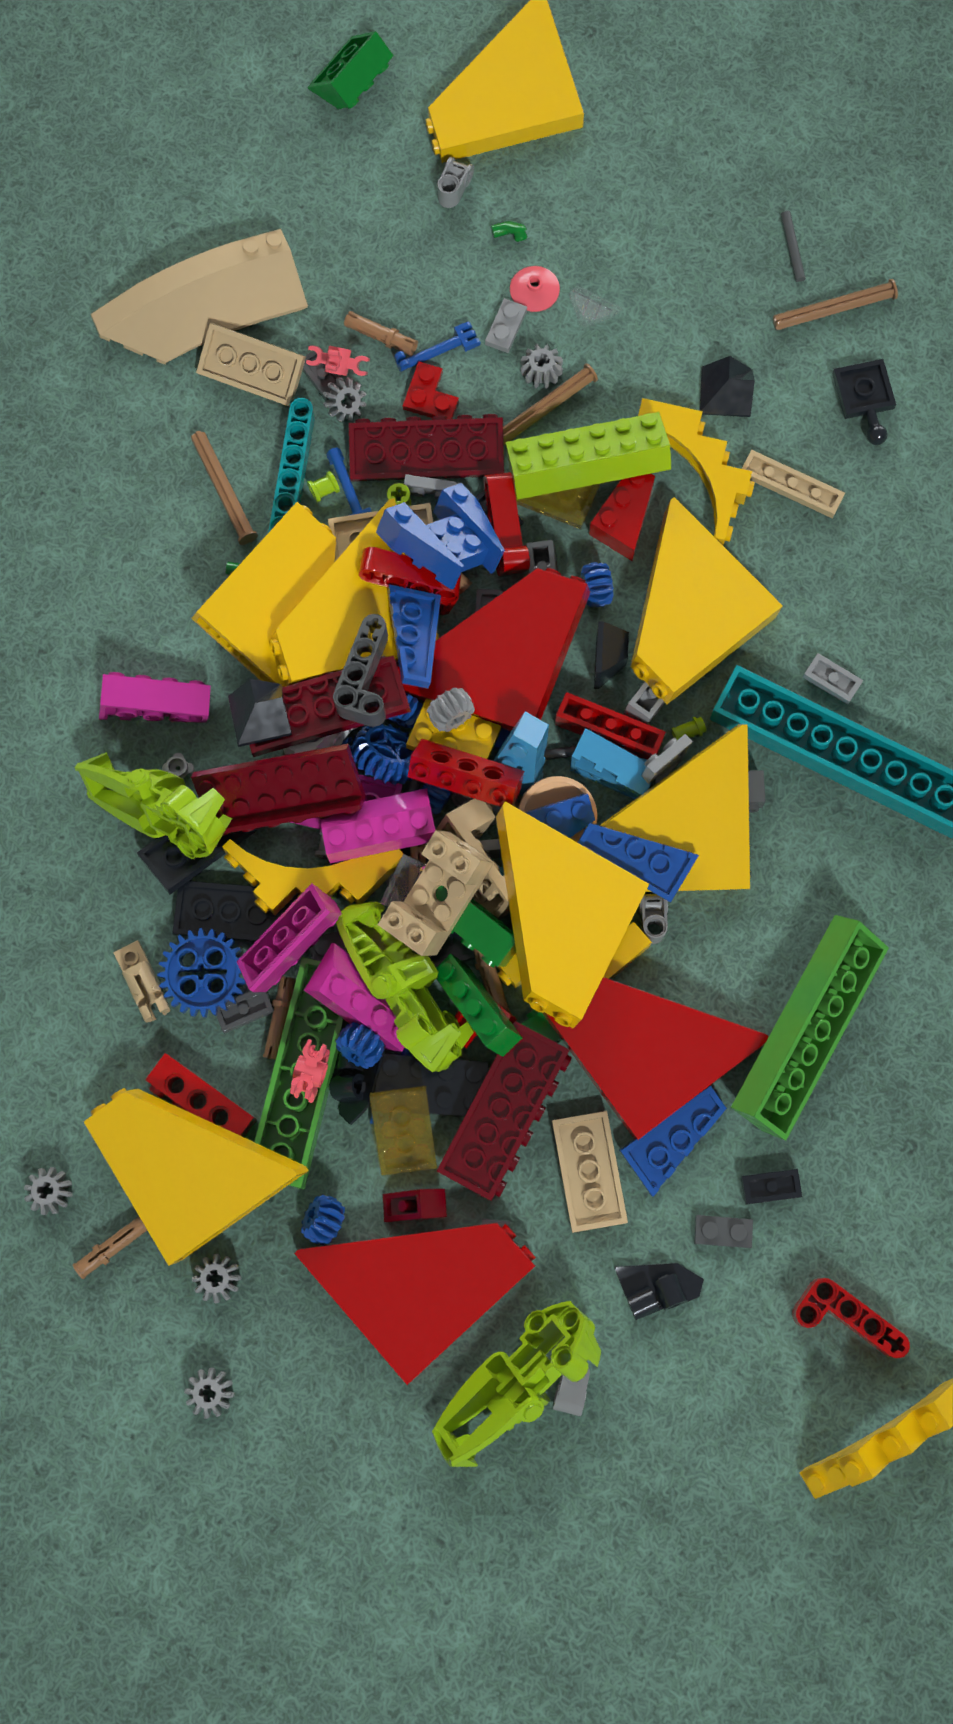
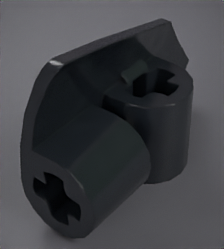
M339 1051L337 1066L339 1075L331 1078L329 1090L332 1098L340 1101L339 1115L350 1125L371 1105L384 1051L379 1061L368 1069L348 1062V1059L341 1056Z
M679 1263L620 1266L615 1268L635 1320L662 1309L669 1310L699 1298L704 1281L703 1278Z

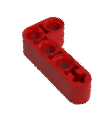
M512 473L484 475V490L489 522L505 550L496 568L497 575L505 576L525 573L530 568V557L527 546L522 544Z
M367 547L362 550L359 577L362 580L388 587L390 584L441 595L439 615L448 614L457 602L461 574L454 589L451 590L435 579L436 574L424 566L420 569L412 564L413 559L407 555H399L396 552L377 547Z
M829 1278L813 1280L792 1310L794 1322L801 1327L812 1328L817 1326L828 1312L888 1357L902 1358L909 1352L910 1342L905 1334ZM820 1283H825L829 1287L830 1293L826 1299L819 1298L816 1293L817 1286ZM846 1300L853 1306V1312L848 1317L843 1316L840 1311L841 1304ZM805 1306L810 1307L813 1311V1318L808 1323L803 1322L800 1317V1311ZM870 1318L877 1325L876 1331L871 1335L867 1334L864 1330V1323ZM885 1335L889 1339H898L897 1345L900 1346L899 1350H890L892 1345L880 1338Z

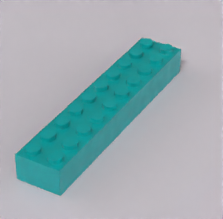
M736 665L710 717L711 721L729 730L738 724H748V739L951 839L953 838L952 769Z

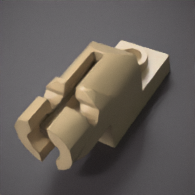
M137 940L113 952L144 1021L152 1022L157 1020L151 1008L153 1003H156L159 1011L164 1016L168 1014L171 1009L164 997L162 988L159 987L160 982L140 942Z

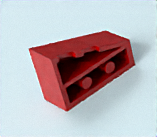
M646 474L621 479L590 523L589 535L630 561H633L653 491L655 475Z

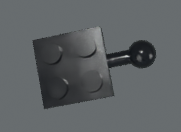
M884 359L835 368L832 375L844 418L848 419L866 415L869 424L867 431L868 441L873 445L883 444L887 439L888 433L886 428L879 424L877 413L892 410L896 407Z

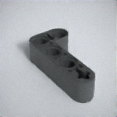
M378 614L368 615L362 621L333 694L334 704L340 717L372 727L381 725L386 719L383 699L376 693L368 691L388 641L385 620ZM364 652L371 653L368 657L360 656ZM354 676H362L358 681L351 680ZM346 699L353 700L349 705L341 704ZM371 707L379 708L374 713L366 712Z

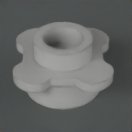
M175 753L173 757L168 759L167 763L163 764L162 770L183 779L187 774L193 773L194 766L184 759L183 754Z

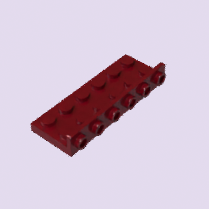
M485 414L483 418L459 415L457 419H447L446 416H433L432 420L408 417L406 421H396L395 418H382L381 422H371L370 419H356L355 423H349L351 482L405 480V474L439 479L484 477V475L504 473L503 417H498L497 414Z
M394 655L390 657L381 656L368 691L376 693L383 699L386 719L411 712ZM343 670L328 672L320 677L302 680L286 687L282 686L292 735L250 744L253 757L364 726V724L344 719L337 713L333 694ZM354 676L351 680L358 681L362 676ZM346 699L341 704L349 705L353 700ZM371 707L366 712L374 713L379 708Z
M349 744L196 771L191 776L199 798L214 788L225 799L216 817L219 819L224 814L232 818L222 836L236 831L249 832L255 828L265 826L272 828L288 822L301 823L311 818L319 817L324 819L334 814H352L362 809L366 797Z
M516 1021L513 1025L523 1038L503 1057L497 1054L437 1169V1172L490 1201H492L495 1195L500 1198L507 1185L503 1178L508 1170L514 1171L520 1160L516 1153L521 1145L527 1146L533 1135L529 1128L534 1120L540 1121L546 1110L542 1103L547 1095L553 1096L559 1085L555 1078L560 1070L566 1071L572 1059L568 1055L570 1052L568 1048Z

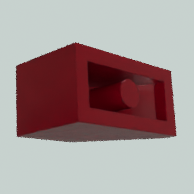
M417 1189L383 1194L384 1222L447 1217L445 1189Z

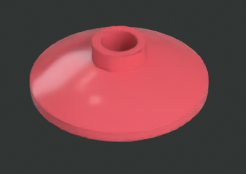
M530 266L520 270L515 274L510 284V294L513 301L527 306V311L530 312L548 309L556 302L560 292L556 276L550 270L540 266ZM535 282L539 285L537 287L531 286V283Z

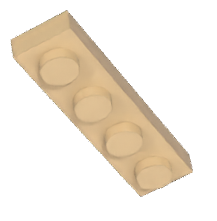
M751 450L742 467L744 470L752 471L750 481L832 519L845 495L844 492L753 450Z

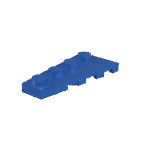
M389 584L387 593L401 681L403 684L429 688L441 595Z
M592 823L587 825L577 842L649 883L648 890L670 903L699 856L695 853Z
M708 1086L639 1140L634 1139L619 1150L652 1197L660 1190L659 1188L666 1179H669L674 1173L676 1167L685 1156L687 1157L694 1149L693 1147L700 1138L708 1132L727 1109L711 1086Z

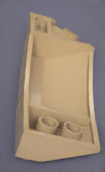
M278 229L228 243L168 267L139 282L93 312L91 318L100 338L109 342L113 340L123 344L125 349L142 356L146 354L155 358L156 362L166 365L167 362L203 345L210 323L236 331L262 321L303 310L308 305L291 250L282 230Z

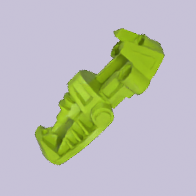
M107 752L77 763L74 767L76 771H79L88 790V798L111 815L149 837L159 838L167 835L170 842L177 845L179 850L188 858L194 859L195 857L201 858L210 855L232 818L224 814L219 819L216 817L225 799L214 788L200 798H197L194 792L186 786L184 779L170 772L142 768L135 769L132 772L114 770Z
M380 902L356 903L345 907L336 922L339 933L354 965L371 994L378 999H386V1002L396 1016L394 1022L398 1027L396 1035L399 1042L431 1072L446 1070L454 1060L461 1056V1049L472 1036L474 1030L468 1022L460 1027L454 1015L446 1010L441 1012L427 988L438 976L436 967L429 956L416 954L414 950L378 926L381 920V913L385 910Z
M561 1302L543 1310L531 1312L524 1322L525 1332L519 1338L522 1345L510 1357L505 1352L492 1354L469 1377L450 1401L432 1430L434 1440L444 1460L450 1467H477L478 1464L474 1459L476 1453L483 1450L507 1430L511 1431L515 1424H519L522 1421L532 1422L541 1416L544 1406L550 1402V1398L545 1391L562 1374L570 1381L576 1382L580 1381L587 1374L588 1360L598 1367L601 1349L594 1336L595 1325L593 1321L576 1308L573 1302ZM565 1336V1338L552 1350L550 1360L546 1356V1354ZM487 1407L491 1411L489 1417L471 1435L465 1434L457 1437L452 1433Z

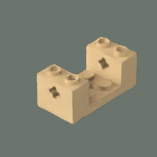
M472 799L446 814L436 830L451 832L488 857L482 843L478 839H480L495 819V815L487 802ZM494 862L473 897L500 920L510 914L505 875L502 876L500 874L499 868Z
M435 830L421 853L429 861L404 902L392 901L378 923V926L421 956L438 954L494 864V861L451 832ZM440 886H444L448 891L447 898L442 902L436 897V890Z

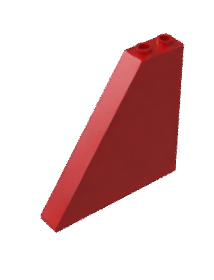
M546 568V570L535 569L435 641L429 688L403 684L405 692L425 702L426 698L432 701L436 700L438 695H442L445 690L450 691L452 688H463L472 699L471 701L475 708L471 715L500 725L502 729L508 731L513 730L525 711L541 720L589 598L590 590L588 584L577 576H571L570 578L561 576L560 572L551 568Z
M605 977L602 978L582 1020L574 1028L562 1026L555 1021L554 1017L545 1012L542 1013L632 1137L637 1140L765 1044L769 1037L767 1034Z
M498 1223L298 1249L294 1253L406 1385L416 1378L536 1266L532 1262L536 1258L525 1245L520 1248L513 1240L516 1234L506 1223L502 1227Z

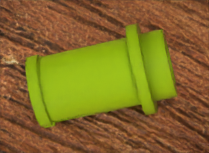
M695 716L692 717V721L671 728L672 735L677 740L684 734L689 738L696 735L701 737L707 731L702 717L696 718Z

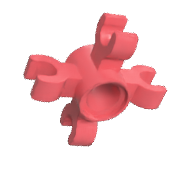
M308 346V350L317 353L316 360H306V364L310 366H318L323 363L326 364L324 372L347 376L348 369H352L359 376H366L368 373L359 369L361 361L370 362V358L366 356L350 358L351 350L329 346L328 353H325L317 346Z
M308 1039L302 1050L303 1055L299 1056L293 1071L290 1094H294V1097L298 1098L301 1092H305L304 1098L309 1099V1102L312 1103L318 1093L317 1087L320 1088L324 1081L330 1050L327 1049L325 1044H322L320 1050L315 1051L316 1045H311L312 1040Z

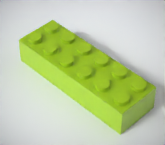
M659 412L506 442L509 468L513 476L517 500L671 470L670 443Z

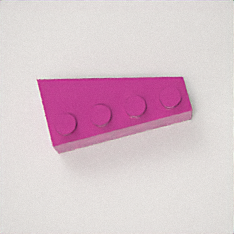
M110 672L108 675L103 674L99 720H108V715H116L120 717V720L124 719L127 721H131L132 718L137 716H143L147 721H162L164 717H169L171 722L207 723L211 685H205L204 682L197 680L183 683L178 682L175 678L155 680L147 675L126 677L123 673Z

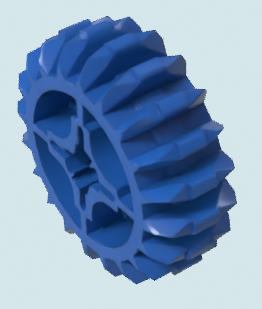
M381 724L375 727L363 726L358 734L355 735L351 747L354 762L358 764L357 768L365 770L366 776H373L374 781L379 779L384 784L391 782L393 785H396L398 782L405 784L406 781H412V778L408 777V771L413 751L406 748L409 732L404 733L400 731V727L396 729L391 724L388 726Z

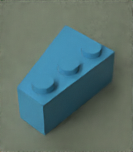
M526 711L493 759L495 762L524 771L519 793L521 796L524 795L530 786L543 779L544 752L547 747L549 729L547 723Z
M585 728L572 755L570 771L633 799L638 798L649 790L653 783L652 781L648 784L642 777L646 768L644 763L647 759L638 758Z

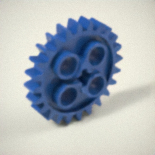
M199 928L198 936H195L189 930L188 939L185 940L181 935H178L180 944L169 943L173 949L171 953L163 951L162 954L168 960L167 962H159V965L165 968V971L158 973L157 976L164 978L166 981L162 982L159 987L169 989L164 994V997L166 999L174 997L171 1006L176 1007L181 1004L180 1012L183 1014L190 1008V1015L192 1017L197 1015L198 1010H200L203 1018L207 1017L208 1010H211L213 1015L216 1016L218 1014L217 1007L220 1006L225 1011H228L226 1002L230 1001L236 1004L233 995L235 993L243 995L242 990L238 986L239 984H246V982L241 978L242 973L236 962L239 959L237 956L242 950L240 947L231 949L235 941L230 939L224 942L226 937L224 933L215 938L216 934L213 929L209 931L208 936L205 935L202 928ZM215 952H221L223 955L221 963L215 966L211 965V955ZM190 953L194 954V964L190 967H184V956ZM202 967L208 971L227 970L226 974H205L204 979L198 975L179 976L180 972H201ZM216 979H222L224 983L223 989L218 993H213L210 988L212 982ZM191 980L195 981V991L192 994H185L183 990L185 983Z

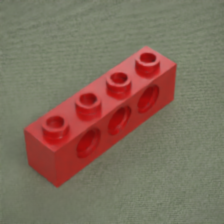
M566 692L556 714V726L581 736L586 728L638 758L647 760L655 753L658 755L666 731Z
M421 739L413 751L408 771L409 778L502 807L505 801L512 806L514 805L520 793L524 776L523 770L426 739Z
M166 1053L145 1079L151 1084L149 1090L161 1099L166 1095L173 1100L171 1104L216 1124V1115L221 1111H226L228 1113V1121L220 1127L242 1137L246 1136L257 1121L255 1117ZM177 1079H182L184 1081L183 1090L179 1093H173V1082ZM199 1095H204L206 1097L205 1106L202 1109H195L193 1105L194 1099Z

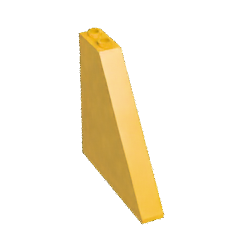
M530 0L428 107L429 118L425 119L428 134L433 133L434 139L431 140L435 155L439 154L441 163L447 162L449 157H453L456 160L583 128L584 112L547 0Z
M675 497L670 500L663 516L630 666L639 679L644 680L652 688L654 695L662 699L667 705L772 622L783 607Z
M394 498L386 502L271 637L270 649L273 656H277L279 662L277 666L278 675L281 681H285L286 686L296 684L302 680L317 678L328 672L343 670L361 623L365 617L371 614L382 616L386 623L388 641L382 656L390 657L394 655L395 661L398 662L387 593L388 587L366 582L359 577L362 550L364 548L377 547L394 552L376 533L384 510L396 505ZM364 652L360 656L368 657L371 653Z
M296 502L191 618L261 681L278 683L286 687L285 681H281L277 670L279 662L277 656H273L271 652L270 640L276 629L334 564L336 537L332 534V530L326 524L320 523L313 517V513L308 507Z
M738 724L599 825L698 854V858L678 891L750 889L748 724Z
M505 801L496 815L523 999L534 1010L541 1013L545 1012L554 1017L558 1024L574 1028L582 1020L649 883Z
M123 1088L111 1096L112 1101L94 1108L91 1111L92 1116L84 1121V1124L168 1266L187 1258L309 1171L305 1165L140 1089L127 1091Z

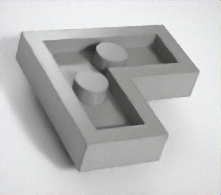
M686 734L678 740L676 738L671 739L664 746L663 749L665 751L658 756L655 753L644 763L646 768L642 774L643 779L649 784L660 774H668L681 763L693 741Z

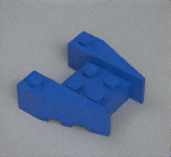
M462 483L442 490L433 511L440 520L426 525L405 502L384 510L376 530L381 539L397 554L405 553L412 558V564L421 569L424 566L436 574L435 579L451 590L454 589L463 571L482 564L491 574L494 573L505 551L479 501Z

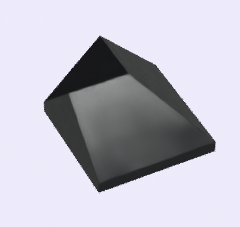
M727 356L702 366L700 411H703L702 415L750 417L755 383L753 370L732 356Z
M598 621L594 689H600L627 665L629 632L603 621Z
M249 679L228 696L238 747L292 735L281 684Z

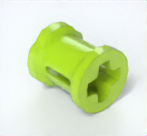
M331 471L326 472L325 476L315 481H307L308 488L317 503L321 501L322 497L330 493L340 492L337 480Z
M396 483L390 486L387 491L388 500L394 498L396 505L405 502L408 506H411L410 490L406 485Z

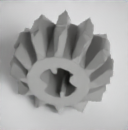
M536 344L535 351L528 348L526 356L521 358V374L525 376L527 384L534 381L536 389L540 383H543L546 389L549 387V381L556 384L558 376H561L563 373L562 357L558 356L557 348L549 351L548 344L544 346V349H540V346Z
M340 377L336 378V385L331 382L328 383L331 391L330 393H323V396L329 398V400L323 403L324 407L330 408L328 414L332 417L336 415L338 421H343L344 418L348 421H353V413L360 416L359 406H366V403L361 401V398L366 396V392L359 391L361 384L359 382L353 383V379L347 377L345 381Z
M452 688L450 691L445 690L442 695H438L436 700L431 701L427 709L430 721L439 731L449 732L453 728L457 729L459 725L464 724L467 719L471 718V714L475 710L472 699L463 688Z
M50 1167L48 1172L44 1168L38 1169L39 1178L32 1174L29 1176L33 1184L32 1186L25 1185L24 1190L31 1191V1194L27 1195L24 1199L26 1202L33 1201L30 1209L36 1211L40 1208L41 1215H47L49 1209L52 1214H58V1205L64 1208L68 1206V1203L63 1199L64 1196L72 1197L73 1195L72 1192L65 1191V1188L70 1187L72 1182L69 1180L63 1181L66 1173L61 1171L57 1174L54 1167ZM53 1188V1193L43 1194V1189Z
M214 1254L213 1264L208 1257H204L203 1263L206 1268L199 1265L195 1266V1270L201 1273V1277L194 1276L192 1281L201 1282V1285L195 1288L196 1293L206 1290L202 1298L204 1301H208L213 1294L214 1303H220L221 1294L225 1300L231 1299L227 1289L234 1292L239 1290L236 1285L232 1284V1280H241V1275H232V1272L236 1271L239 1266L233 1264L227 1267L231 1261L229 1256H226L221 1262L220 1255ZM216 1270L218 1275H223V1281L218 1282V1287H216L215 1282L210 1280L211 1275H215L214 1271Z
M213 1367L209 1368L208 1375H206L203 1369L199 1370V1380L195 1377H190L188 1381L194 1388L185 1389V1394H193V1398L186 1401L187 1406L194 1403L197 1404L193 1410L195 1415L199 1414L204 1408L203 1416L206 1419L210 1418L211 1411H213L216 1417L222 1414L220 1406L225 1409L231 1406L224 1398L234 1397V1392L226 1391L225 1389L233 1385L232 1380L225 1383L222 1382L226 1376L224 1371H221L215 1378L216 1370ZM208 1385H211L212 1391H216V1396L211 1397V1401L208 1400L207 1395L203 1394V1390L209 1388Z

